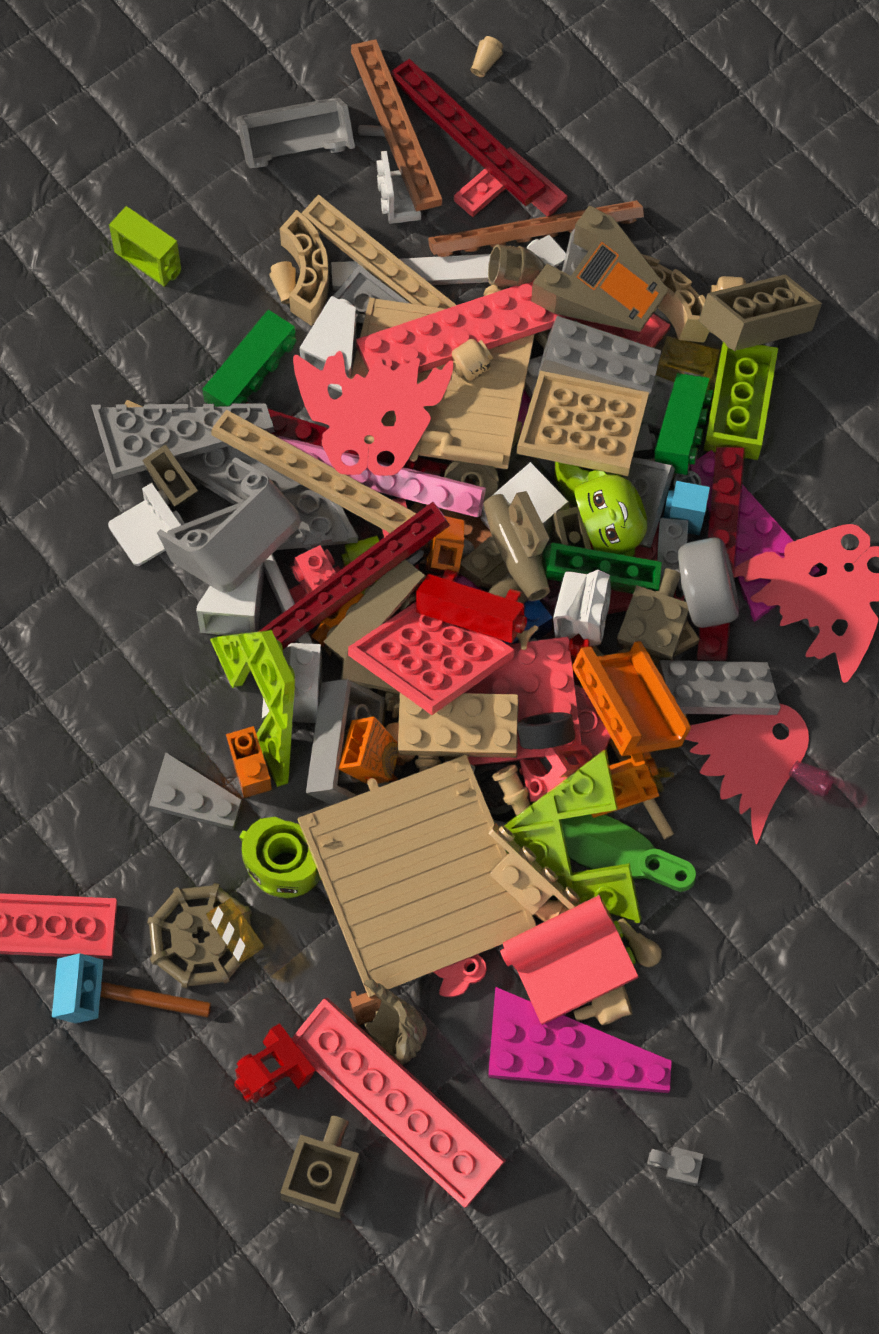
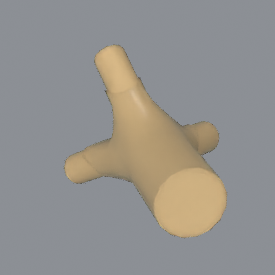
M536 625L529 630L523 631L522 634L518 633L516 636L519 643H521L522 650L527 649V643L530 642L531 636L538 630Z

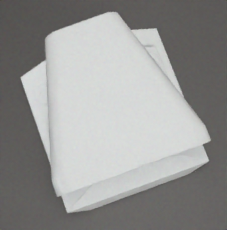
M600 570L589 574L565 572L553 617L555 638L569 637V639H572L579 633L583 639L590 641V646L601 645L611 596L609 574Z

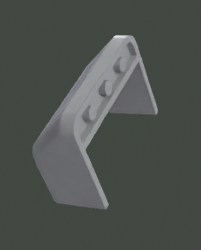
M340 98L318 100L236 117L246 164L249 168L267 166L268 161L272 157L322 147L330 149L331 153L345 151L346 146L349 149L355 148L348 105Z
M236 457L232 462L241 479V489L244 495L249 498L211 534L202 529H195L189 531L180 540L161 529L157 532L172 563L220 592H230L239 587L301 524V518L297 509L268 476Z

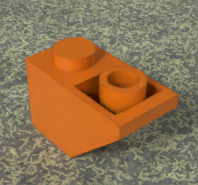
M444 516L450 526L431 540L425 571L444 574L446 569H450L459 573L464 548V520Z
M254 726L226 734L244 798L272 790L271 779Z

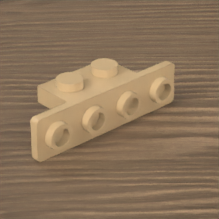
M497 824L490 828L488 833L509 852L490 872V875L532 915L552 895H555L569 910L581 904L578 901L580 899L578 894L568 886L564 888L557 881L558 876L553 870L547 866L543 868L535 861L536 855L528 847L523 846L521 848L513 840L515 836L508 828L503 825L499 827Z

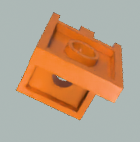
M650 752L632 754L631 759L610 765L613 786L616 787L614 790L618 805L617 810L659 797L654 777L659 772ZM613 811L595 813V814H591V815H592L593 818H595V817H598V816H601V815H604V814H607V813H610V812H613Z

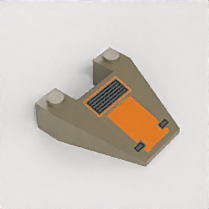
M589 205L575 224L573 242L587 250L588 253L571 276L547 263L533 282L531 302L554 314L641 332L667 295L668 289L615 219Z

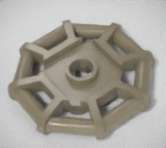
M214 883L211 886L184 889L177 887L173 889L172 895L154 916L148 918L147 925L150 928L152 951L150 961L153 965H158L181 983L182 988L188 989L189 986L222 982L224 985L230 982L229 978L249 954H253L255 951L252 941L250 921L252 911L250 907L241 904L224 891L218 883ZM209 898L208 904L205 906L189 907L185 901ZM218 900L234 912V914L229 917L223 915L216 930L211 921L217 910L215 905ZM180 904L183 912L177 915L176 920L172 924L164 922ZM229 922L231 925L239 922L240 938L244 942L245 948L239 961L233 955L227 964L222 967L220 964L222 956L230 949L235 950L238 943L231 938L227 946L222 938ZM200 929L210 934L209 937L204 939V943H199L197 938H193V935ZM162 930L171 932L172 947L164 951ZM175 955L182 958L188 964L187 970L183 971L169 958ZM214 966L216 969L213 972L193 974L195 967Z

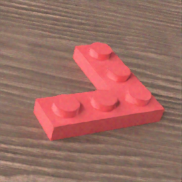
M511 147L507 149L546 185V192L531 203L546 216H551L567 202V195ZM484 169L454 195V202L470 216L474 217L506 188Z

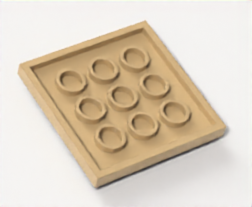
M540 371L517 445V454L628 476L649 392Z

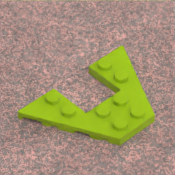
M272 630L211 638L210 641L232 688L242 686L251 670L269 709L266 718L257 732L262 754L277 787L288 784L295 674L293 668L286 662L282 644L279 640H276Z
M603 750L504 826L515 836L513 840L521 848L526 846L536 855L535 861L543 868L547 866L558 876L557 881L564 888L568 886L580 897L578 901L581 904L600 895L609 913L634 920L635 923H641L642 919L630 863L574 873L571 870L561 819L613 811L618 808L607 752Z

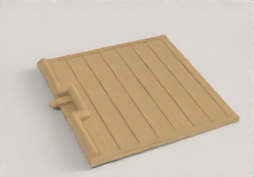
M370 297L360 338L444 310V308ZM535 334L489 349L493 357L490 360L491 367L474 380H468L464 375L458 377L454 370L452 371L450 382L442 400L435 406L424 407L429 413L431 421L410 455V461H416L418 455L508 469ZM358 349L350 379H353L355 374H359L363 378L368 374ZM445 365L436 368L442 370ZM433 369L418 373L417 384L427 379ZM388 411L383 416L381 422L384 426H394L396 422L395 411ZM368 435L364 438V442L372 444L374 438Z
M466 755L379 787L377 781L371 778L367 782L370 789L369 792L297 819L363 983L366 980H374L389 990L502 945L503 942L536 926L532 914L490 875V872L507 856V853L488 833L494 825V821ZM364 985L368 997L376 995Z

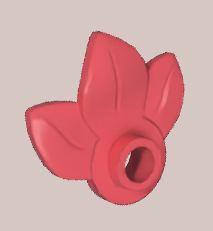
M477 954L434 971V974L443 978L439 994L443 997H455L464 994L470 984L477 983L484 978L487 965L485 960ZM474 963L476 965L474 971L467 972L468 965Z

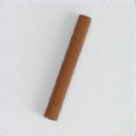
M101 982L100 997L207 1018L210 1015L211 1003Z

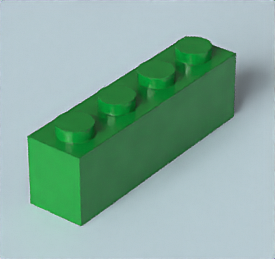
M267 310L202 389L204 402L214 404V407H230L232 404H245L251 393L257 392L261 388L264 378L269 371L273 372L278 367L283 354L290 352L295 346V326L272 311Z
M681 373L676 375L655 449V462L673 466L675 468L674 473L688 475L690 464H696L698 448H695L696 444L701 445L703 428L700 427L701 425L706 426L708 418L706 406H711L714 390L709 389L710 378Z
M557 543L549 544L542 553V564L546 579L563 582L565 572L589 574L600 570L610 575L611 590L633 594L636 585L652 591L659 590L662 562Z

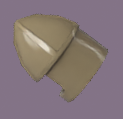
M496 244L489 259L488 281L491 285L509 288L516 285L520 286L534 281L545 265L534 252L527 248Z

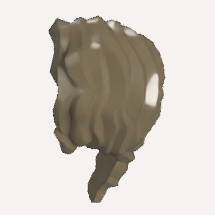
M366 980L363 984L381 1000V1006L376 1011L373 1022L365 1023V1032L403 1066V1064L416 1057V1053L421 1050L427 1033L425 1022L422 1020L420 1012L413 1006L394 995L390 990L385 989L380 983H376L374 980Z

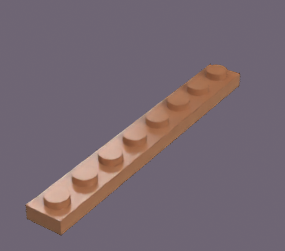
M377 40L352 44V56L416 212L442 206V197Z
M637 200L596 208L613 217L616 222L621 221L623 224L633 223L637 221L636 218L644 217L643 206ZM585 210L429 237V247L433 255L437 254L439 257L452 255L453 251L463 249L465 252H473L479 250L480 246L490 245L491 247H494L496 244L506 245V242L513 240L520 243L532 240V237L541 235L542 237L547 235L555 237L558 236V232L569 231L571 233Z

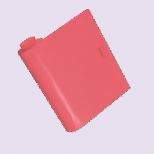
M600 895L503 942L504 949L500 950L506 965H513L518 971L542 1025L639 978Z

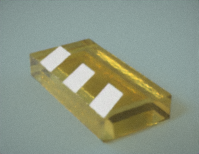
M231 898L206 913L207 919L238 964L264 948V945Z

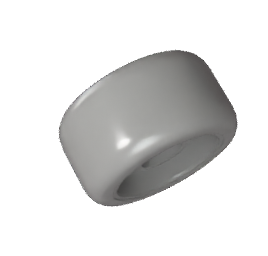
M714 537L682 545L678 550L681 584L694 625L705 628L736 620L739 616V603L729 555L723 540Z

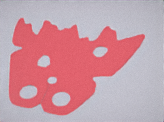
M341 351L327 358L323 370H319L298 355L293 356L295 376L304 405L313 421L329 425V429L323 433L322 446L334 469L344 475H359L367 469V465L374 475L392 476L397 474L406 464L431 421V417L424 407L435 406L442 400L453 371V361H448L442 370L434 368L427 379L417 384L420 358H414L409 363H403L393 371L390 366L383 365L382 359L378 357L365 378L355 374L353 379H349L345 373L344 358ZM328 385H340L342 387V396L335 400L332 399L327 390ZM388 411H395L396 422L394 426H384L381 422L383 416ZM370 435L374 438V442L366 444L364 438ZM347 450H354L359 454V461L353 466L345 465L341 460L342 454ZM382 451H390L395 457L394 463L388 467L381 466L377 462V455Z
M841 525L788 543L784 549V558H781L775 552H764L735 567L734 577L743 576L746 582L759 578L771 580L761 591L751 596L750 599L756 603L763 602L767 606H780L779 612L783 616L780 626L808 619L810 627H819L820 632L807 650L806 657L815 656L817 659H822L833 652L836 653L842 681L847 683L859 667L878 623V617L873 612L870 602L879 601V573L871 572L867 567V562L872 557H879V546L870 547L869 535L857 525ZM846 534L855 535L859 540L858 547L854 550L844 549L841 545L842 537ZM818 563H822L827 567L826 575L820 577L809 575L812 567ZM852 563L854 565L853 571H845L844 565ZM837 619L846 620L848 623V627L842 636H837L832 631V625Z

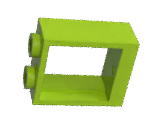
M126 206L109 224L114 252L165 287L170 280H175L181 271L177 240Z

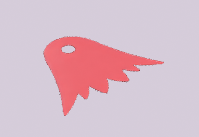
M779 703L780 710L777 715L733 714L709 722L690 725L691 730L685 739L698 743L690 750L691 753L699 755L710 754V757L700 770L702 775H725L720 789V798L722 800L742 794L739 811L740 814H743L751 808L752 832L756 844L760 839L765 822L776 799L802 761L808 748L809 734L805 721L796 710ZM778 723L786 725L789 729V735L784 740H779L773 735V727Z

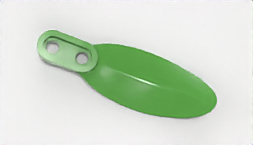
M589 814L561 819L569 858L592 870L630 863L633 879L646 878L679 892L687 891L695 884L696 871L690 862L655 849L646 837L607 815L593 818ZM652 863H657L660 866L656 870L649 868ZM680 874H683L687 877L684 881H678L676 879V877Z

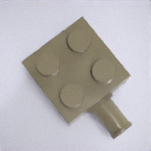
M668 568L664 569L658 591H652L636 585L617 637V647L630 651L634 642L641 641L651 658L658 661H673L690 615L687 602L673 597L681 578L679 572Z
M331 1116L323 1141L300 1135L280 1192L283 1201L338 1219L341 1218L360 1161L359 1153L341 1148L349 1121L337 1116Z

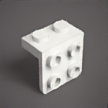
M381 151V160L377 161V183L382 196V213L388 214L389 224L421 220V212H416L400 171H390L387 151Z
M152 483L142 488L143 502L115 517L108 523L110 531L135 566H140L166 551L157 535L160 529L167 533L168 530L184 525L177 511L172 513L167 506L170 503L162 490L157 491Z

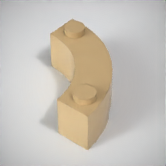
M296 210L280 228L281 246L291 253L300 269L298 282L289 295L290 312L312 326L322 312L328 295V260L326 249L319 237L318 231L304 215Z
M641 254L668 289L667 295L657 308L666 315L674 326L678 340L704 343L709 331L708 328L699 322V318L706 300L705 297L698 295L691 286L692 281L677 269L671 271L660 265V260Z

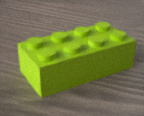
M723 342L703 451L712 450L716 453V447L744 448L745 458L759 459L778 348L756 345L734 351Z

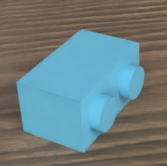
M676 481L675 490L668 491L663 518L688 520V534L700 536L710 487Z
M81 953L57 959L52 1018L75 1024L98 1018L103 970L102 959Z

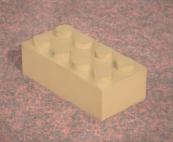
M400 693L398 752L400 755L461 757L466 755L467 757L517 758L518 695L463 693L431 715Z

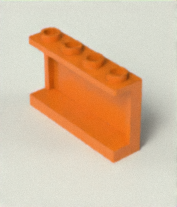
M641 641L634 642L629 652L596 656L592 647L580 649L572 668L621 756L682 746L691 730V726Z

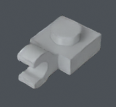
M677 1147L672 1148L671 1155L652 1149L648 1156L647 1165L667 1169L666 1179L696 1186L703 1154Z

